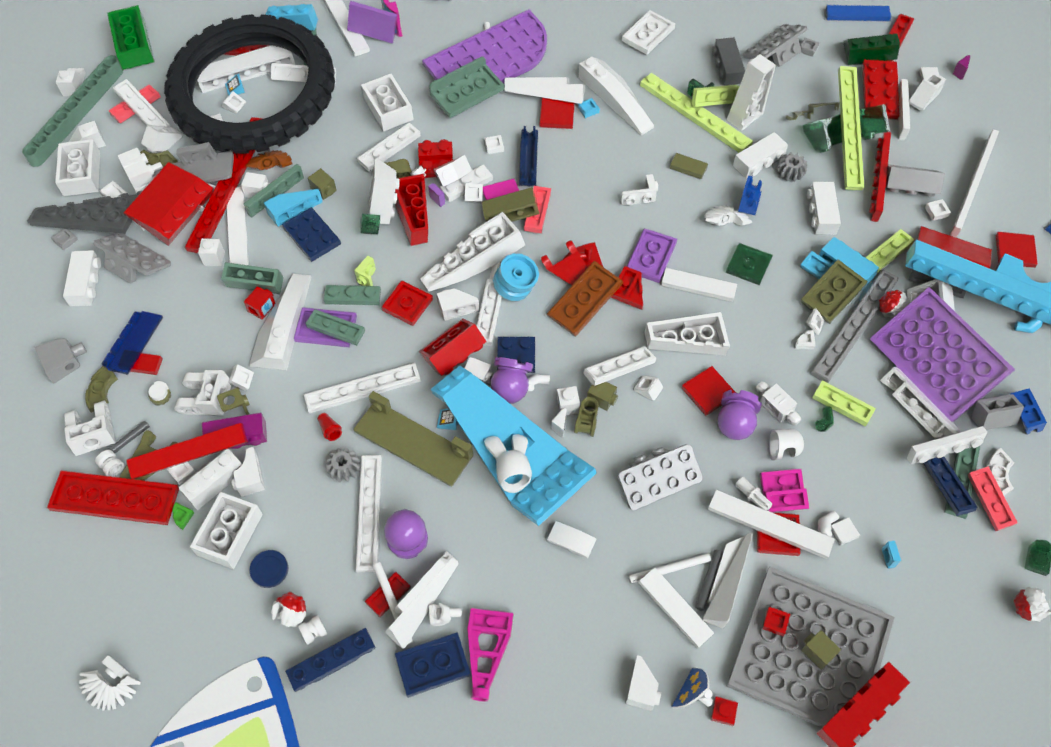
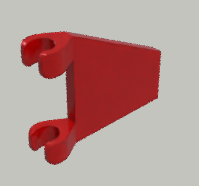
M570 240L566 242V247L571 253L570 256L555 265H552L547 255L541 257V261L549 272L572 286L588 267L573 241Z

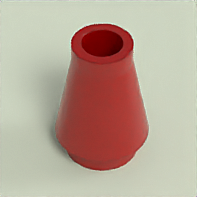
M327 413L320 414L317 420L320 423L324 438L329 441H335L342 435L341 426Z

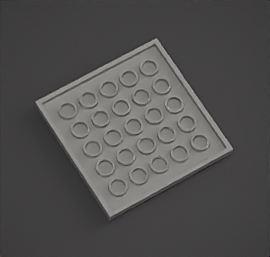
M769 566L727 687L823 727L880 670L894 617ZM769 606L790 613L784 637L762 629ZM820 630L841 649L822 670L801 651L806 645L803 641L812 632L816 635ZM858 735L853 741L859 742L861 736Z

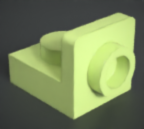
M367 256L354 270L356 280L362 286H373L371 276L376 268L374 259L370 256Z

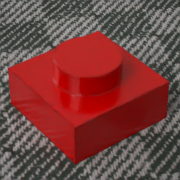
M769 606L762 629L784 637L790 613Z
M716 696L711 721L734 726L738 702Z

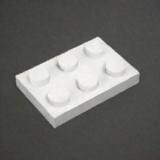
M649 10L622 36V41L648 55L675 29V23Z

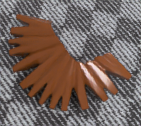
M272 150L271 152L265 151L264 154H258V156L253 157L248 161L246 167L267 170L278 165L280 168H283L293 163L291 162V156L287 155L286 152L282 153V151L278 150L274 152Z

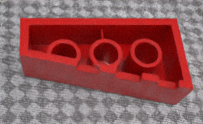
M419 174L398 178L399 189H395V193H397L395 207L411 246L428 243L425 175Z
M888 661L816 734L829 747H854L856 743L853 740L858 735L864 737L871 729L869 724L873 720L878 722L887 713L884 709L889 704L893 706L901 698L899 694L911 682Z

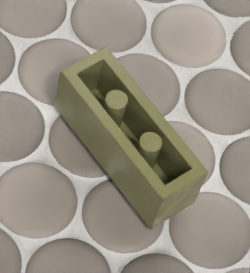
M532 187L482 201L486 222L502 212L511 222L539 214L537 199Z

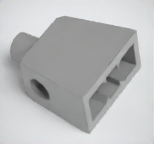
M66 338L34 347L45 374L53 384L80 367L77 356L87 352L82 342L71 346Z

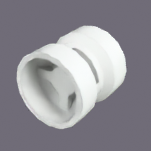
M112 450L101 452L95 459V463L99 468L103 469L106 476L115 477L124 468L123 462L116 458Z
M318 615L313 617L310 622H303L298 625L307 645L312 643L314 638L327 635Z

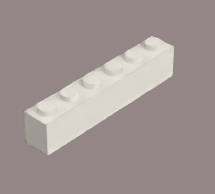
M271 45L210 63L197 80L202 93L225 87V83L236 74L240 75L242 82L271 73V63L295 65L291 51Z

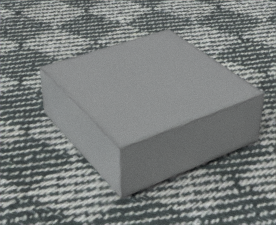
M804 37L800 44V53L813 57L819 42Z
M64 228L51 237L53 242L63 250L78 240L71 231Z

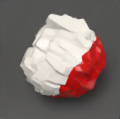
M899 290L886 292L879 299L880 311L885 317L890 319L894 318L911 303L906 293Z
M1030 586L1020 590L1013 600L1016 606V613L1028 621L1039 622L1050 615L1051 611L1048 601L1045 599L1044 591L1037 589V587L1031 588Z
M292 592L278 597L272 605V619H280L281 624L288 627H297L306 617V605L303 597Z

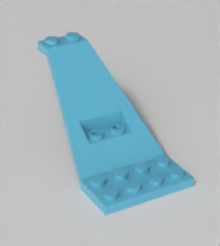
M458 366L431 388L433 395L445 402L511 505L539 526L597 473L593 466L567 450L462 366ZM520 434L528 439L525 455L532 470V477L530 483L524 489L516 493H509L504 491L498 482L496 459L485 447L484 440L488 437L496 436L500 438L505 449L509 451L512 450L513 435ZM523 474L510 476L505 481L509 484L518 483L522 479Z

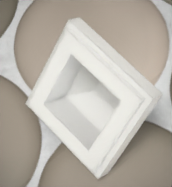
M813 309L805 323L814 330L816 335H819L825 320L817 309Z

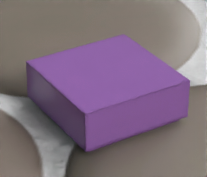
M434 183L428 186L430 198L442 207L445 205L444 192Z

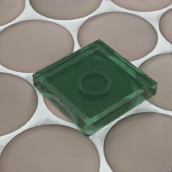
M739 243L726 273L760 285L773 255Z

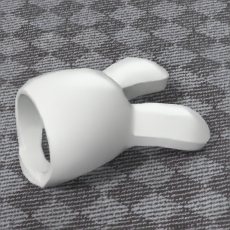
M520 434L513 435L512 450L507 451L500 438L496 436L486 438L484 440L485 447L496 459L497 479L503 490L509 493H516L524 489L530 483L532 477V470L525 455L528 439ZM523 474L522 479L518 483L509 484L505 481L510 476Z

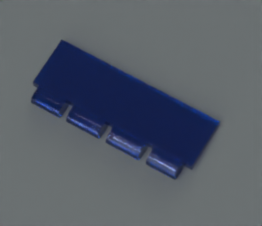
M135 311L128 321L129 324H126L119 335L120 338H117L101 364L107 370L128 375L163 319V316L145 311L141 313Z

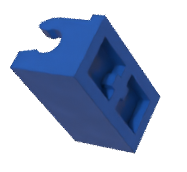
M748 175L738 212L756 215L762 193L760 191L762 181L759 180L758 185L755 186L752 184L753 176Z
M1030 388L1011 393L1024 406L1020 418L1025 426L1026 434H1030L1034 429L1037 432L1043 431L1047 421Z

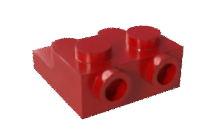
M442 139L439 142L425 140L422 143H418L419 166L421 165L423 169H426L424 172L426 174L425 178L437 177L434 169L453 160L452 141Z

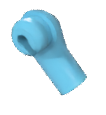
M1033 317L1027 323L1017 321L1014 330L1034 333L1042 326L1043 321Z

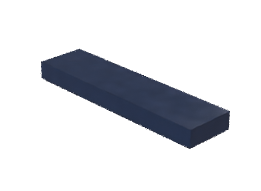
M945 457L932 458L923 463L956 516L977 510V505Z

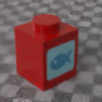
M258 286L244 301L247 311L261 320L276 304L272 292Z

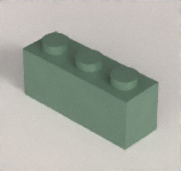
M227 262L224 264L221 280L227 287L254 291L258 286L262 289H268L275 294L281 293L284 279L279 269Z

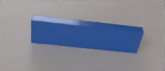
M826 6L827 20L890 21L891 19L889 6Z

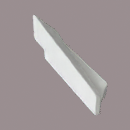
M567 77L505 78L506 92L579 104L583 103L585 85L569 84V78Z
M893 367L880 380L895 391L892 395L934 438H943L961 432L898 367Z
M748 533L746 536L725 545L707 604H710L702 621L722 629L729 622L753 533Z
M448 551L393 610L399 617L385 633L401 648L407 646L428 613L429 605L435 602L458 566V561Z

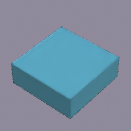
M593 98L585 100L581 104L578 103L577 108L584 118L600 113V108Z
M888 541L882 548V553L886 566L888 568H895L900 563L901 558L896 542Z

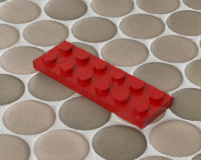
M60 471L47 508L50 511L168 525L179 486Z

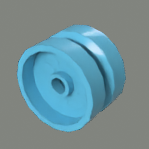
M513 253L506 256L493 278L496 291L503 298L511 301L525 299L538 281V267L532 259L523 254Z

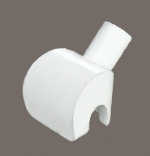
M439 603V605H429L430 623L433 626L448 624L451 617H461L462 615L461 608H450V606Z

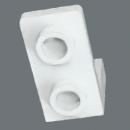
M653 174L646 175L645 189L622 192L621 205L654 202L658 191V182L654 181Z

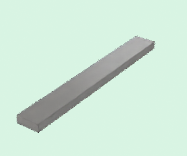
M882 269L812 370V376L829 383L880 308L879 299L886 292L892 290L899 279L898 277Z

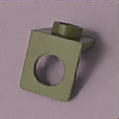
M238 387L217 395L223 412L243 406L246 415H249L246 407L250 405L246 394L241 395ZM228 396L235 398L234 403L231 405L224 404V399Z

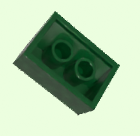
M898 34L852 38L843 41L848 65L861 64L864 60H898L900 48Z

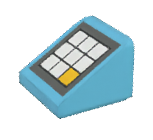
M236 74L225 83L228 95L233 91L237 95L245 93L239 74Z
M449 408L440 410L437 428L457 430L458 422Z

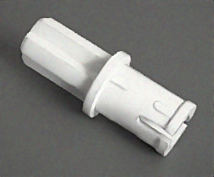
M745 477L740 478L736 482L735 487L747 496L748 501H753L759 508L767 511L771 508L772 503L760 492L758 487L755 488Z

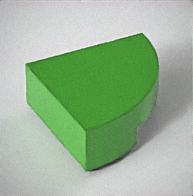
M177 502L173 506L174 522L183 530L194 515V512Z

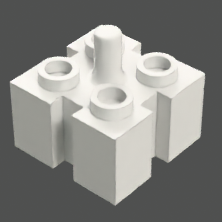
M138 148L117 155L136 193L137 191H143L156 177H152L155 171L163 169L161 162L154 165H146L149 162L144 153L140 154Z

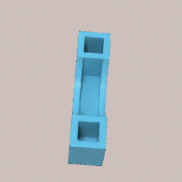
M1006 253L1002 256L995 271L1051 293V282L1039 283L1026 275L1023 268V260Z

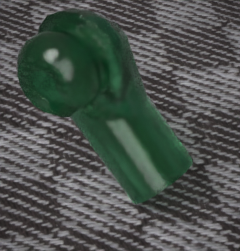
M830 406L822 409L823 418L815 423L816 429L820 432H826L834 425L833 410Z

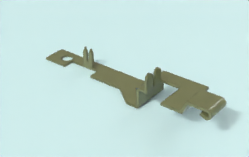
M840 102L808 104V111L792 112L794 113L793 117L786 115L785 118L796 120L798 116L807 113V119H811V114H814V107L835 104V111L836 107L838 111Z

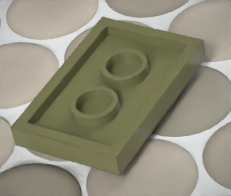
M837 260L802 297L801 302L812 311L817 309L823 319L831 324L866 286L868 281L840 260Z

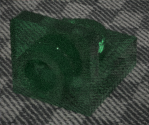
M1035 540L1028 546L1024 569L1047 576L1050 573L1051 543L1046 540Z

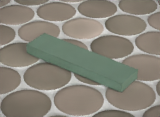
M298 164L294 165L246 201L244 206L247 214L252 218L265 208L264 202L279 194H284L304 178L301 166Z
M980 446L964 449L956 453L953 470L970 496L972 495L973 486L967 475L976 471ZM946 502L944 513L956 516L949 503ZM967 513V514L960 515V516H957V517L966 519L967 516H968V513Z

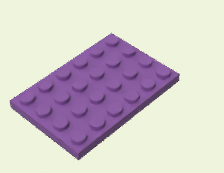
M930 287L870 338L951 422H954L971 408L977 400L983 398L1015 371L992 346Z

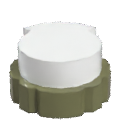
M162 381L154 382V385L149 388L148 397L154 405H164L171 398L169 387Z

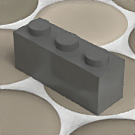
M735 37L716 39L715 46L712 47V55L716 58L715 63L716 67L719 68V78L722 79L724 86L741 84L745 68Z

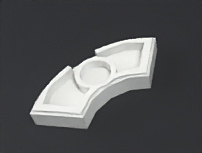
M1000 447L990 457L986 467L989 466L1005 496L1014 489L1008 475L1010 467L1014 462Z

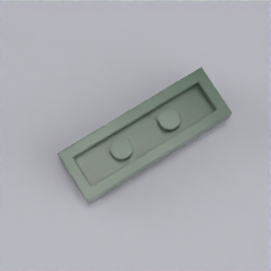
M326 285L324 303L333 305H380L381 287Z
M314 309L306 322V326L309 329L356 346L365 333V327L316 309Z

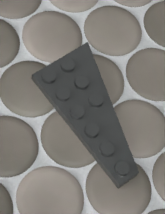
M137 191L135 195L124 193L121 194V197L116 198L106 196L87 199L79 204L68 202L66 206L60 207L56 205L34 208L27 221L30 226L126 234L132 219L123 212L142 191Z

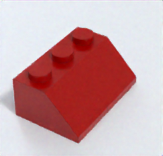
M462 318L420 350L419 353L436 373L443 376L451 373L453 367L458 363L465 362L471 353L482 349L483 344L487 341L474 323Z

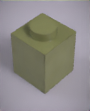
M321 168L307 177L311 190L318 189L323 200L337 191L334 179Z
M608 382L596 386L592 384L587 392V397L595 398L598 401V407L608 411L611 405L614 406L618 399V395H616L617 387Z
M822 630L816 635L812 632L803 641L806 645L801 650L820 670L841 651Z

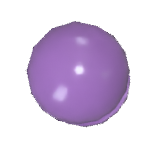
M495 357L494 365L498 366V370L492 376L491 389L510 404L520 401L526 396L529 389V380L526 374L527 372H532L533 364L525 362V364L517 363L515 359Z
M732 390L724 392L721 400L723 407L718 415V427L722 434L731 440L746 439L753 434L757 426L756 414L759 413L762 402L758 401L757 395L748 391L740 390V393H732Z
M403 509L395 511L387 519L384 528L385 539L387 540L388 548L397 557L403 559L415 558L418 556L417 554L427 547L428 535L425 522L416 512Z

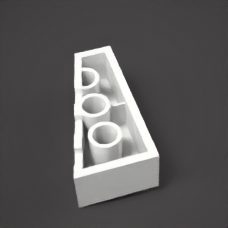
M761 54L748 62L727 121L741 131L764 113L776 67L774 63Z
M721 312L649 322L644 331L648 349L726 355L730 348Z

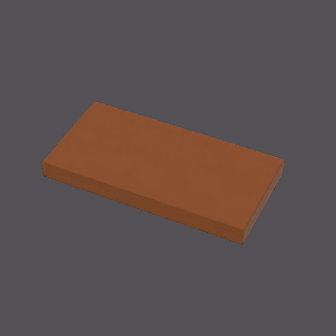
M594 261L551 308L547 315L576 337L619 289L623 281Z

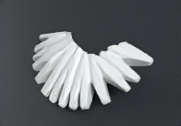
M725 205L715 206V208L710 209L711 211H707L705 215V221L718 226L730 222L740 226L752 223V220L748 219L749 217L745 213L738 212V209L734 211V207H726Z
M98 670L81 672L80 676L87 678L79 681V684H84L80 689L86 688L82 691V694L91 691L86 697V701L96 695L91 706L95 707L97 705L96 709L102 706L103 711H105L106 707L107 710H111V707L113 710L116 709L117 700L122 706L126 703L122 695L132 699L133 696L130 693L136 694L137 692L129 685L141 684L140 681L126 676L117 686H114L104 679Z

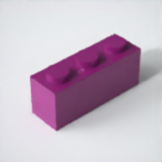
M262 413L202 422V435L243 423L248 442L231 449H238L247 445L257 446L267 442L266 421Z

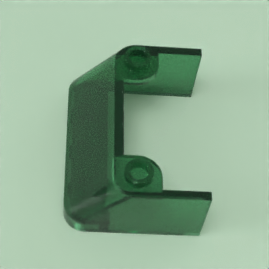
M885 104L859 109L861 137H864L865 140L875 138V134L890 132ZM840 114L802 125L805 135L814 149L819 150V153L829 151L832 145L842 143Z

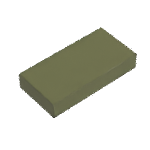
M679 153L675 154L670 164V169L699 179L703 178L708 167V163Z

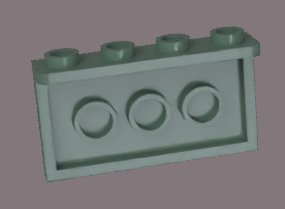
M483 56L434 80L429 85L430 96L449 118L505 90V85L486 65V59Z

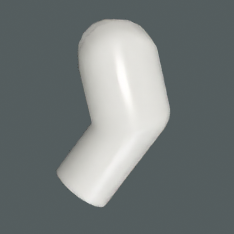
M534 374L528 378V391H533L535 384L549 385L550 375Z
M833 510L818 520V532L829 537L832 536L831 524L839 519L836 511Z

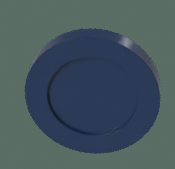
M263 551L252 560L249 569L250 576L254 583L260 587H275L286 578L288 562L283 554L278 551Z

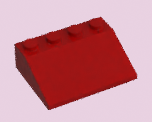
M168 162L123 213L169 246L196 215L201 206L211 197L213 187L198 176Z
M923 226L920 227L917 240L990 269L992 249Z

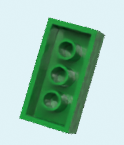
M139 5L107 12L116 56L122 69L155 62L145 20Z

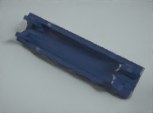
M526 126L521 130L519 186H536L538 130L535 129L536 126H533L532 132H528Z
M364 628L289 668L285 672L293 690L297 692L355 662L361 656L372 652L376 647L367 629Z

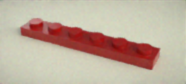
M884 131L882 138H878L876 148H879V150H877L875 156L877 163L873 173L876 176H874L872 186L875 188L871 193L873 203H871L869 213L872 214L871 221L874 222L879 221L884 206L891 132Z

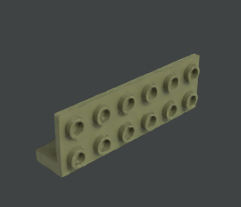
M372 391L368 396L371 407L355 426L354 432L445 484L453 486L474 456L472 445L456 436L452 441L443 438L391 409L389 399Z

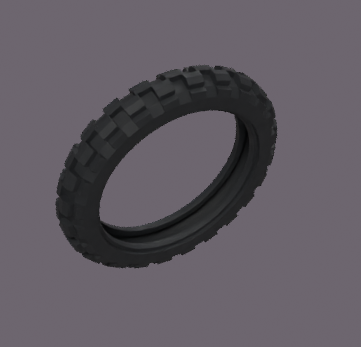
M249 14L241 15L239 19H233L232 17L224 19L221 24L216 26L212 24L204 28L202 34H195L187 41V47H182L175 55L174 61L170 64L166 74L167 80L164 83L165 102L174 123L177 124L187 137L193 138L194 142L198 144L209 142L216 151L229 152L233 150L235 154H248L249 150L263 152L270 150L269 147L277 144L280 147L289 143L290 138L294 136L298 138L308 131V126L314 125L323 115L322 111L327 109L331 101V93H333L335 87V71L328 49L325 48L321 39L317 35H313L312 31L301 24H296L293 20L282 17L276 19L273 15L261 14L260 17H255ZM250 45L281 47L299 56L308 66V77L298 97L282 111L261 120L244 123L225 122L204 114L193 104L194 87L203 70L219 56L240 47Z

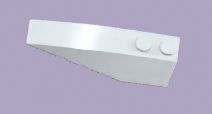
M590 57L579 64V79L634 130L643 135L654 128L653 123L625 80L610 66L595 57Z
M503 212L473 230L469 234L470 237L465 242L461 241L453 253H448L444 256V261L441 264H436L421 277V282L428 291H433L483 272L525 246L520 231Z
M293 274L258 333L249 364L250 367L278 370L288 369L295 342L294 335L301 309L305 304L311 275Z

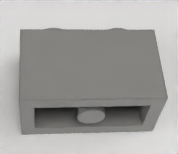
M1013 394L977 400L971 418L978 427L983 426L986 430L1017 425L1024 406Z

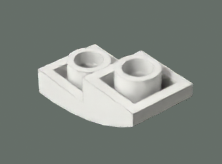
M556 521L547 540L550 543L568 549L570 552L588 558L596 538Z

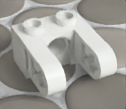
M223 370L186 373L182 384L187 388L201 389L197 398H178L174 408L175 411L186 415H223L224 412L221 409L217 395L230 391L232 385L228 383L230 378ZM228 397L224 399V404L227 403Z
M105 401L94 403L95 418L82 424L76 410L64 414L66 443L75 456L115 443L111 415Z

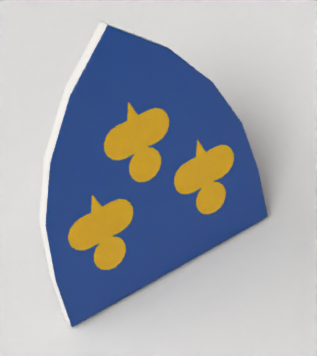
M691 669L672 705L673 708L686 707L696 700L701 701L707 707L712 704L713 699L711 698L712 692L709 690V677L703 669Z

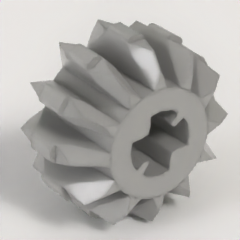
M791 152L788 155L784 154L778 162V173L781 174V178L785 177L787 181L789 179H792L793 182L796 179L801 180L807 172V161L804 160V156L799 157L798 153L796 155H793Z
M337 448L336 454L330 452L331 458L326 459V464L328 465L326 466V471L330 473V477L332 479L337 478L338 482H341L343 478L349 482L350 476L356 478L355 472L360 471V466L358 465L360 460L359 457H356V453L354 451L349 452L347 448L343 452Z

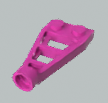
M474 608L470 610L467 630L473 683L471 699L489 701L490 687L511 638L513 613ZM481 633L498 636V642L493 651H483L480 649L478 637ZM479 657L491 658L493 660L489 673L478 672ZM480 685H482V686L485 687V689H484V688H477V687L480 686Z

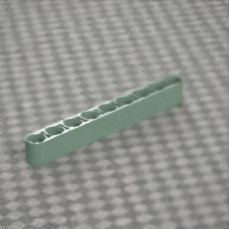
M109 55L104 58L23 148L22 153L32 167L41 166L58 147V144L64 141L123 74V69L117 56Z

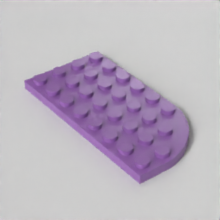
M528 9L422 61L424 67L437 80L483 56L486 59V65L504 84L505 78H516L532 70L540 63L547 48V34L543 24Z

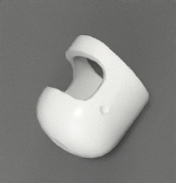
M777 429L771 431L769 451L772 460H781L784 450H787L792 458L802 453L804 439L798 430Z

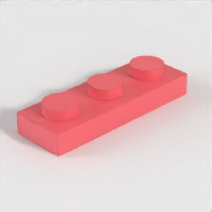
M147 85L139 90V93L150 104L160 98L159 92L151 85ZM124 101L109 110L111 116L120 124L135 114Z
M534 186L533 191L537 199L539 214L526 218L524 231L542 234L551 196V188Z
M989 466L967 475L995 531L1018 523Z

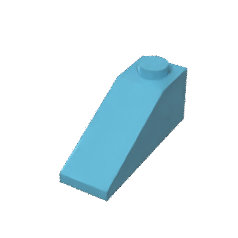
M314 189L279 194L264 202L267 214L279 227L323 201L320 191Z

